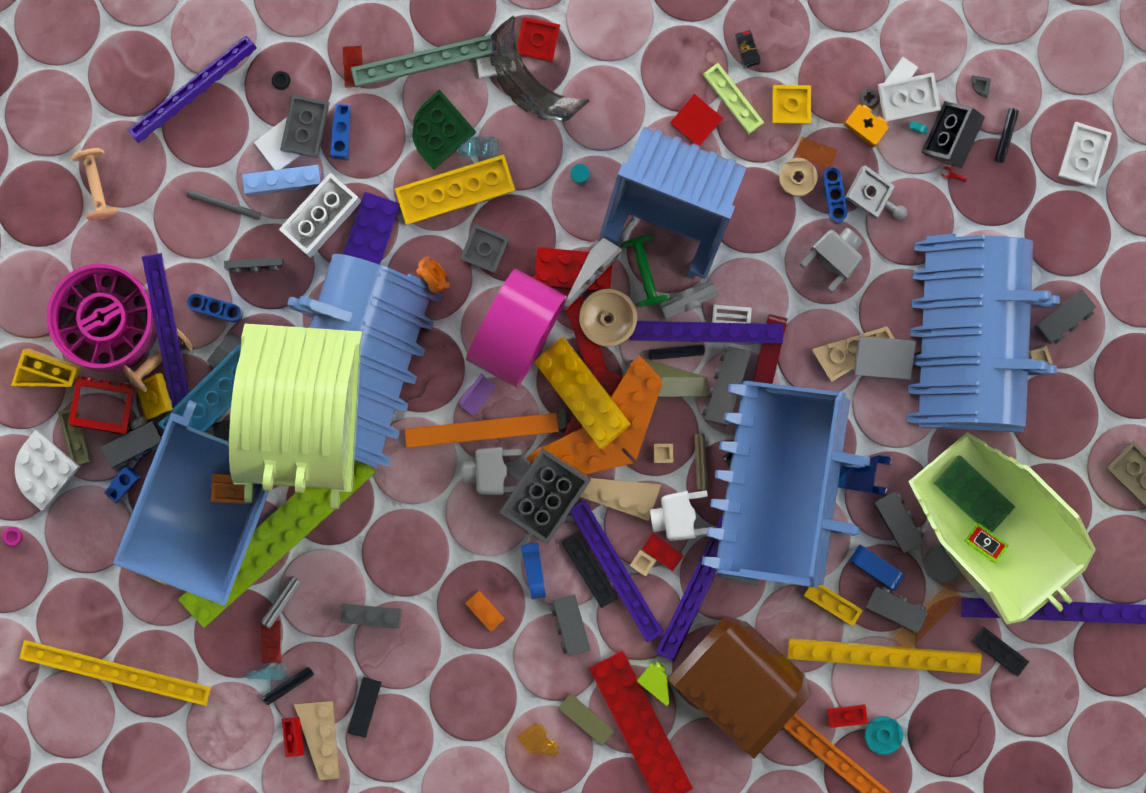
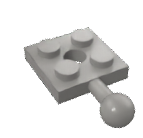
M866 165L862 166L845 198L874 219L879 217L884 207L892 212V216L896 220H903L907 216V209L904 206H896L888 200L895 186ZM868 187L873 190L872 197L867 195L866 190Z

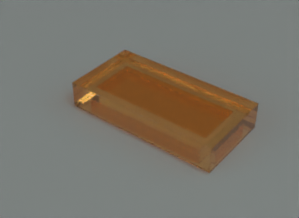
M801 137L795 156L830 168L837 149Z

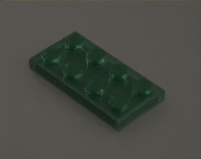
M960 455L933 483L981 529L990 535L1015 508L1006 497Z

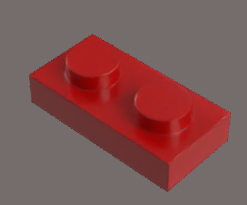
M654 533L642 547L645 552L671 571L676 568L684 555Z
M866 704L827 709L829 728L868 724Z
M300 717L282 718L286 757L303 756Z

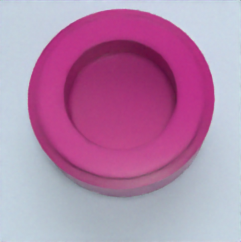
M9 527L3 532L2 538L6 545L17 546L22 542L23 534L20 529Z

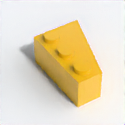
M29 348L23 349L11 386L72 387L76 384V379L79 378L82 367Z

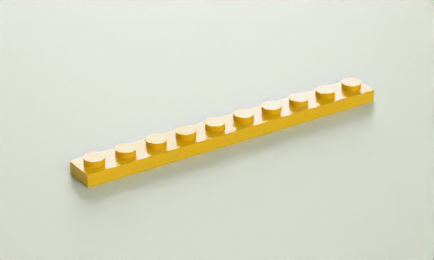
M789 638L787 659L980 674L982 654Z
M24 640L19 657L22 660L207 706L212 688Z

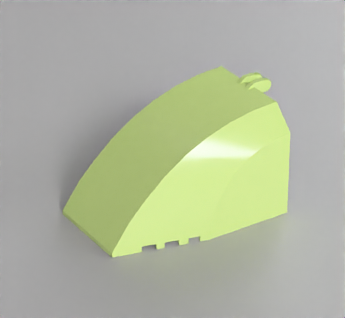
M967 432L908 481L940 543L980 596L1006 624L1027 620L1048 601L1059 612L1062 611V605L1054 598L1057 594L1069 604L1072 602V599L1063 589L1086 570L1096 549L1080 516L1030 467L1018 463L1016 459L1011 456L1009 458L1002 454L1000 450L991 448L984 441ZM978 526L1005 545V548L996 559L968 540Z

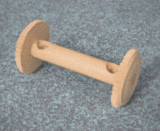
M101 148L83 150L73 154L71 157L72 161L84 162L95 211L85 215L86 219L90 221L112 217L119 211L116 207H106L95 158L105 153Z
M177 328L180 346L182 345L191 352L192 344ZM159 349L134 372L128 366H123V372L126 377L142 392L147 391L146 386L141 381L143 377L163 362L161 350Z

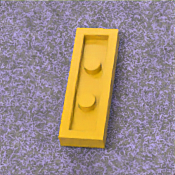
M818 585V588L808 587L803 595L852 627L863 611L824 585Z

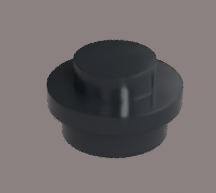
M278 71L272 76V85L276 89L285 90L290 86L291 78L288 73Z

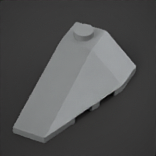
M605 238L600 242L596 240L589 247L591 251L564 303V310L619 257L622 251L620 247Z

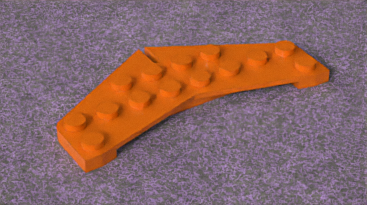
M641 355L633 360L611 396V399L631 425L604 449L598 447L583 427L534 450L527 456V459L533 463L543 448L585 474L632 464L633 460L622 449L625 448L637 460L662 387L661 376Z

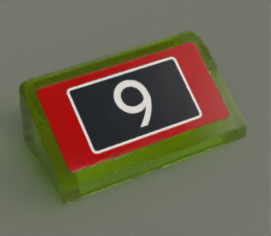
M979 523L975 525L964 540V542L995 564L1009 546Z

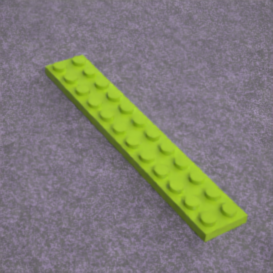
M354 461L353 490L351 492L341 491L340 505L376 473L369 465ZM305 487L304 493H295L254 530L225 606L186 592L178 600L203 628L208 626L335 510L330 507L331 489Z

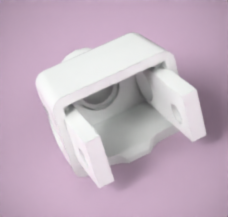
M683 491L663 496L661 499L662 508L650 509L653 532L666 531V537L669 541L695 539L697 535L706 534L707 528L694 530L693 523L696 516L689 500L707 497V491L694 493Z

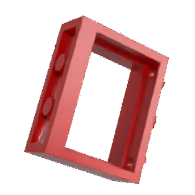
M84 376L81 379H76L69 426L126 435L135 392L134 388H131L130 384L120 383L119 386L112 385V381L101 380L100 383L93 382V378ZM88 387L127 394L122 425L76 418L81 388Z

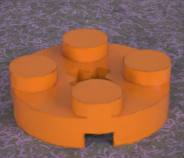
M426 256L418 263L419 268L416 269L418 276L425 279L430 291L434 294L445 291L450 286V283L445 281L447 274L437 261L428 260L430 257Z

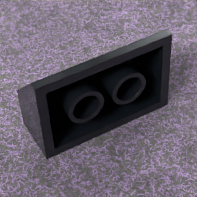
M944 101L921 153L947 165L962 168L985 116L973 107Z

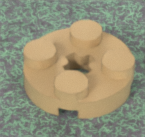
M804 158L790 159L783 165L779 173V182L784 192L796 197L805 196L811 192L818 179L816 168ZM796 172H799L804 177L800 182L793 179Z

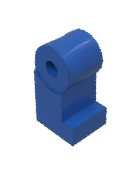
M130 466L124 467L110 483L104 494L116 504L142 477Z

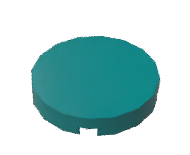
M880 716L868 723L864 739L867 746L873 752L879 755H888L894 753L902 744L903 731L896 720Z

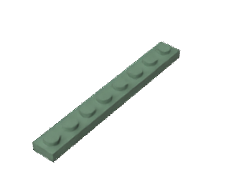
M495 33L353 67L351 71L355 87L358 88L504 53L500 34Z

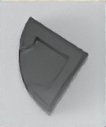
M972 75L971 83L973 89L980 96L988 98L991 78Z

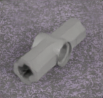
M711 280L694 289L690 288L679 293L678 296L662 302L660 307L665 318L669 319L684 311L688 312L695 309L701 303L709 301L719 294Z

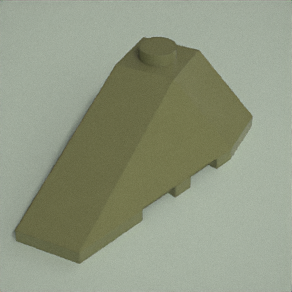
M646 360L662 378V387L658 398L708 397L707 377L652 360Z

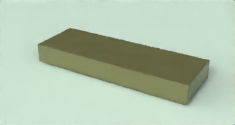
M71 408L58 411L69 457L79 466L91 463L83 428L69 426L68 424ZM78 410L76 418H80Z
M571 693L558 707L601 746L614 732L613 729Z

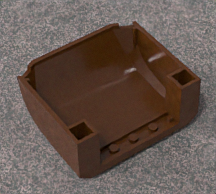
M725 616L667 679L753 759L756 758L812 695L802 671L748 622Z

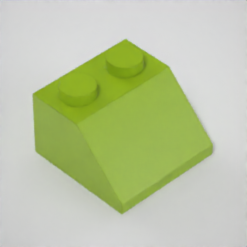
M652 662L638 678L637 682L667 706L670 698L668 677L665 672L666 668L659 662L656 664Z

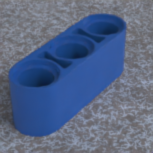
M830 167L825 170L822 180L829 219L831 222L839 224L847 216V207L841 172L836 167ZM827 173H835L837 179L835 181L828 180ZM837 191L840 198L833 200L830 197V192ZM840 210L843 213V217L840 219L835 218L833 211Z
M192 294L187 299L188 307L194 312L232 323H237L243 318L242 309L235 304L201 294ZM196 298H200L202 301L198 308L192 306V302ZM218 303L220 310L217 313H212L210 310L211 306ZM231 309L238 310L236 318L229 317Z
M860 544L849 559L852 564L893 591L897 590L906 576Z

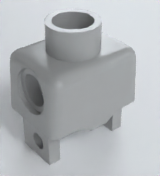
M845 228L840 235L833 230H829L811 247V253L799 266L804 269L816 256L820 260L821 266L827 272H833L838 275L836 280L827 288V291L832 293L842 281H846L861 263L862 256L857 252V249L863 244V241L849 228Z
M502 447L478 449L475 453L476 461H463L464 484H476V490L479 495L504 496V493H512L516 486L504 487L507 466L503 462V457L522 456V449L503 450Z

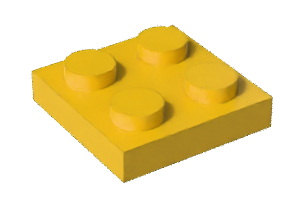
M773 85L772 124H811V85Z
M162 373L155 374L142 381L147 388L146 392H142L136 387L146 420L154 419L173 410Z

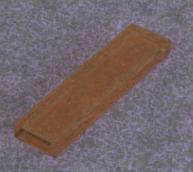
M947 583L924 606L928 616L919 634L917 635L902 628L893 638L902 647L912 648L961 596Z

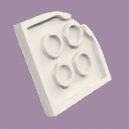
M35 430L17 455L15 478L24 496L41 511H45L80 466L41 432Z

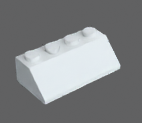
M329 173L279 230L311 258L361 203V200L334 175Z

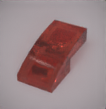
M362 46L343 47L345 88L355 87L351 68L363 65Z
M275 621L271 628H267L261 623L262 663L282 662L280 621Z

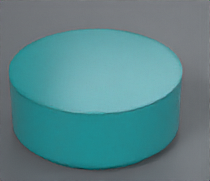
M911 121L909 129L922 134H927L929 129L928 126Z
M576 164L572 167L570 174L574 182L584 183L588 180L590 172L586 165Z

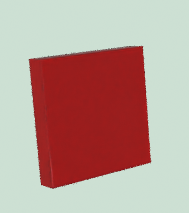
M523 17L516 55L553 62L560 24Z
M694 94L670 121V124L692 143L700 146L723 120V117Z

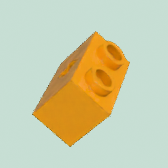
M859 104L846 120L844 126L874 148L889 129L888 123L879 116L877 118L871 114L873 111L866 105L861 106ZM868 121H870V122H871L870 127L865 128V127H864L865 123H867Z

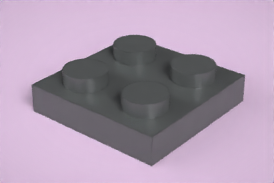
M474 224L460 260L495 274L510 238Z

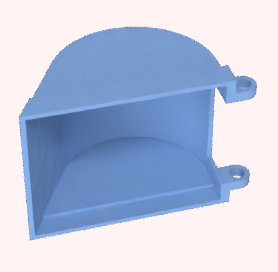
M644 127L628 162H623L618 172L599 237L605 238L617 246L628 215L640 218L700 242L687 277L694 279L696 275L706 279L735 206L732 203L747 167L736 163V160L732 158L728 160L720 157L717 152L712 150L708 152L700 149V146L693 143L690 145L685 143L679 137L675 136L672 138L663 134L664 131L659 129L655 131Z
M189 400L183 417L171 413L113 564L225 606L269 491L263 490V484H255L253 503L211 502L212 474H231L229 442L188 426L197 404Z

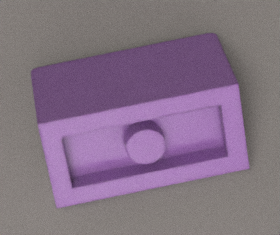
M481 373L459 401L458 405L472 416H475L497 385Z

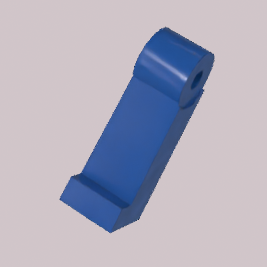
M336 104L330 150L331 159L349 160L351 105Z
M539 544L523 545L521 549L531 599L546 597Z

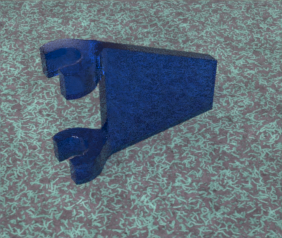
M881 455L871 457L870 465L860 468L842 466L838 488L886 496L887 487L875 486L874 482L877 464L891 465L892 457Z

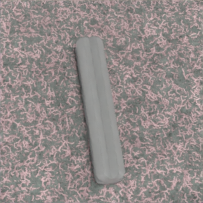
M292 576L262 619V625L271 628L301 582L297 578Z

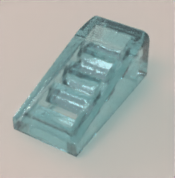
M494 136L471 137L467 141L468 152H465V144H463L458 149L457 155L458 157H497L499 140ZM473 142L476 143L475 152H473ZM481 143H483V152H481Z
M288 664L249 672L247 678L286 680Z

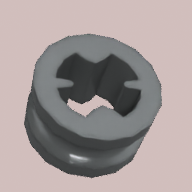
M872 89L864 90L860 95V102L867 107L874 105L878 98L877 93ZM867 93H871L874 97L870 103H867V100L864 101L863 98Z

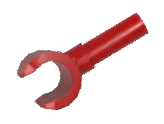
M943 167V169L948 170L950 173L948 175L941 174L942 178L949 179L951 177L963 182L967 181L966 177L952 172L950 167Z

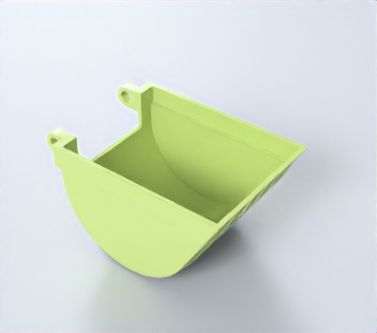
M259 324L244 325L241 336V353L235 374L231 403L229 463L233 484L245 485L244 501L246 503L254 502L255 484H263V490L272 491L273 485L295 486L296 493H304L305 487L331 489L330 507L333 509H339L341 491L351 492L353 490L362 331Z

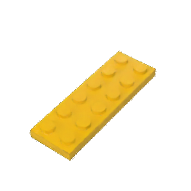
M504 154L395 188L406 225L516 192Z
M565 337L559 338L534 361L600 449H604L631 425Z

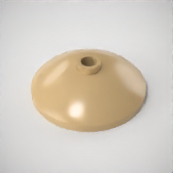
M614 289L599 290L591 294L584 301L579 316L580 326L586 337L593 343L606 347L616 346L625 342L635 330L637 323L636 308L630 298L620 291ZM610 316L611 322H605L604 317Z

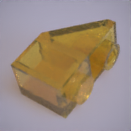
M535 722L517 736L529 753L557 756L559 754L557 750L560 747L554 739H548L546 736L548 731L542 723L538 725Z

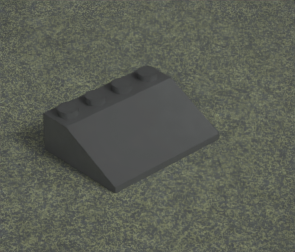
M542 448L499 513L548 544L591 479L573 465Z

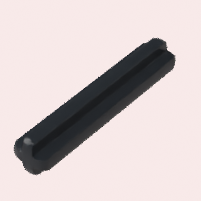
M1010 108L1007 113L994 159L998 163H1004L1019 114V110L1015 108Z
M704 345L651 349L648 351L649 360L701 356L705 354Z
M310 667L305 668L264 695L262 700L266 705H270L314 675Z

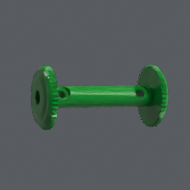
M650 235L631 238L621 244V249L630 247L634 249L643 288L647 295L646 300L636 303L640 308L660 304L669 298V294L658 296L655 292V284L646 252L643 248L644 243L653 240V237Z

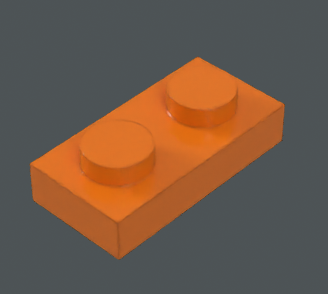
M480 590L465 603L490 632L505 620Z

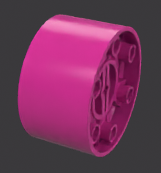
M92 264L80 267L64 277L50 297L47 308V325L54 344L71 361L98 372L122 371L124 365L130 368L149 353L156 341L157 331L148 288L137 278L119 267L108 264ZM120 276L130 280L137 286L126 298L115 293ZM94 277L97 293L85 298L75 287L86 279ZM106 278H112V285L110 287H104L103 282ZM73 296H77L79 299L75 306L70 304V299ZM139 297H144L145 304L142 307H137L136 300ZM104 300L114 301V303L105 308L96 309L92 315L87 317L89 310L96 303ZM63 308L77 312V326L61 329V313ZM148 312L146 330L134 328V313ZM121 320L119 327L111 335L106 337L93 336L103 329L112 328L116 322ZM72 334H76L78 338L74 344L69 343V337ZM138 335H142L141 341L136 345L135 338ZM84 341L95 346L91 363L82 360L73 353ZM126 341L133 351L116 361L113 348ZM109 354L110 361L103 364L101 361L102 356Z
M515 268L487 312L470 346L466 361L518 388L550 334L567 296Z

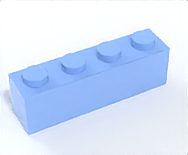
M319 165L242 174L246 196L316 188L322 182Z

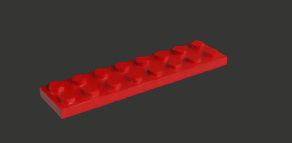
M622 650L589 667L651 792L686 793L692 790L693 787L640 683L637 682L638 679L624 651Z

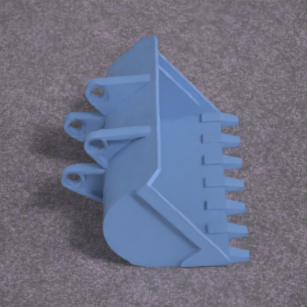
M956 234L926 236V240L914 243V251L926 252L925 269L913 271V279L925 280L924 297L912 300V308L923 309V326L911 328L910 336L922 337V352L920 355H915L913 359V365L921 366L920 383L908 385V393L920 395L919 412L907 414V422L918 423L920 428L1023 433L1026 427L1028 376L1057 374V366L1049 365L1048 362L1036 361L1037 359H1029L1031 309L1055 307V305L1060 304V296L1051 295L1050 291H1032L1033 241L1009 236L974 235L956 237Z
M333 254L318 301L300 296V299L289 297L287 305L291 309L312 318L309 328L362 331L354 461L377 468L378 464L389 466L391 458L381 452L386 437L398 439L400 431L390 426L395 409L407 411L408 403L399 398L403 382L415 384L417 376L407 371L412 354L423 357L426 350L416 343L421 327L432 330L434 324L432 320L424 316L429 300L441 302L443 295L439 292L435 294L431 292L426 281L412 274L406 276L398 271L348 255Z
M743 381V384H729L728 392L741 396L739 413H724V421L737 425L734 442L720 441L719 449L732 453L730 471L716 470L715 478L728 482L726 499L711 500L710 507L722 510L724 513L722 527L707 528L706 536L719 540L717 557H703L702 565L714 568L715 573L818 588V585L824 584L831 533L851 536L860 534V527H856V524L833 520L841 466L849 468L865 467L870 465L871 459L843 452L850 400L842 392Z

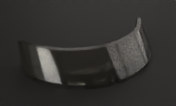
M511 16L492 33L490 42H492L491 65L495 67L500 86L516 105L526 112L530 111L538 115L540 119L570 120L590 100L588 98H568L554 93L542 85L529 72L516 46L514 34L515 17Z

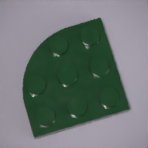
M440 89L421 105L413 120L412 138L414 145L433 170L438 168L477 133Z

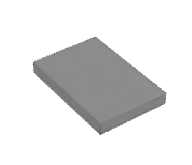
M859 336L854 374L911 379L916 342L912 340Z

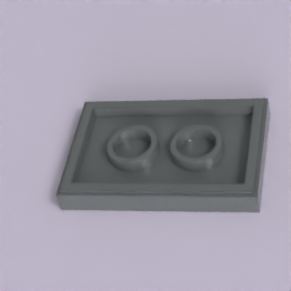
M292 94L280 151L318 159L330 102Z

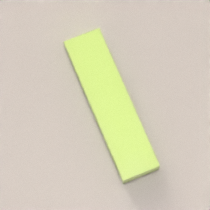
M719 63L703 74L704 78L748 135L764 124V121Z

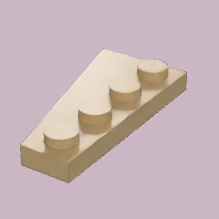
M883 327L811 350L830 382H833L854 369L859 336L895 339L889 328Z
M590 478L591 481L580 496L581 498L649 521L650 509L654 507L661 485Z
M333 701L294 704L297 715L300 717V723L319 779L340 778Z

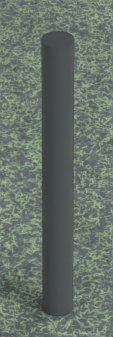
M190 189L187 192V197L260 220L261 212Z

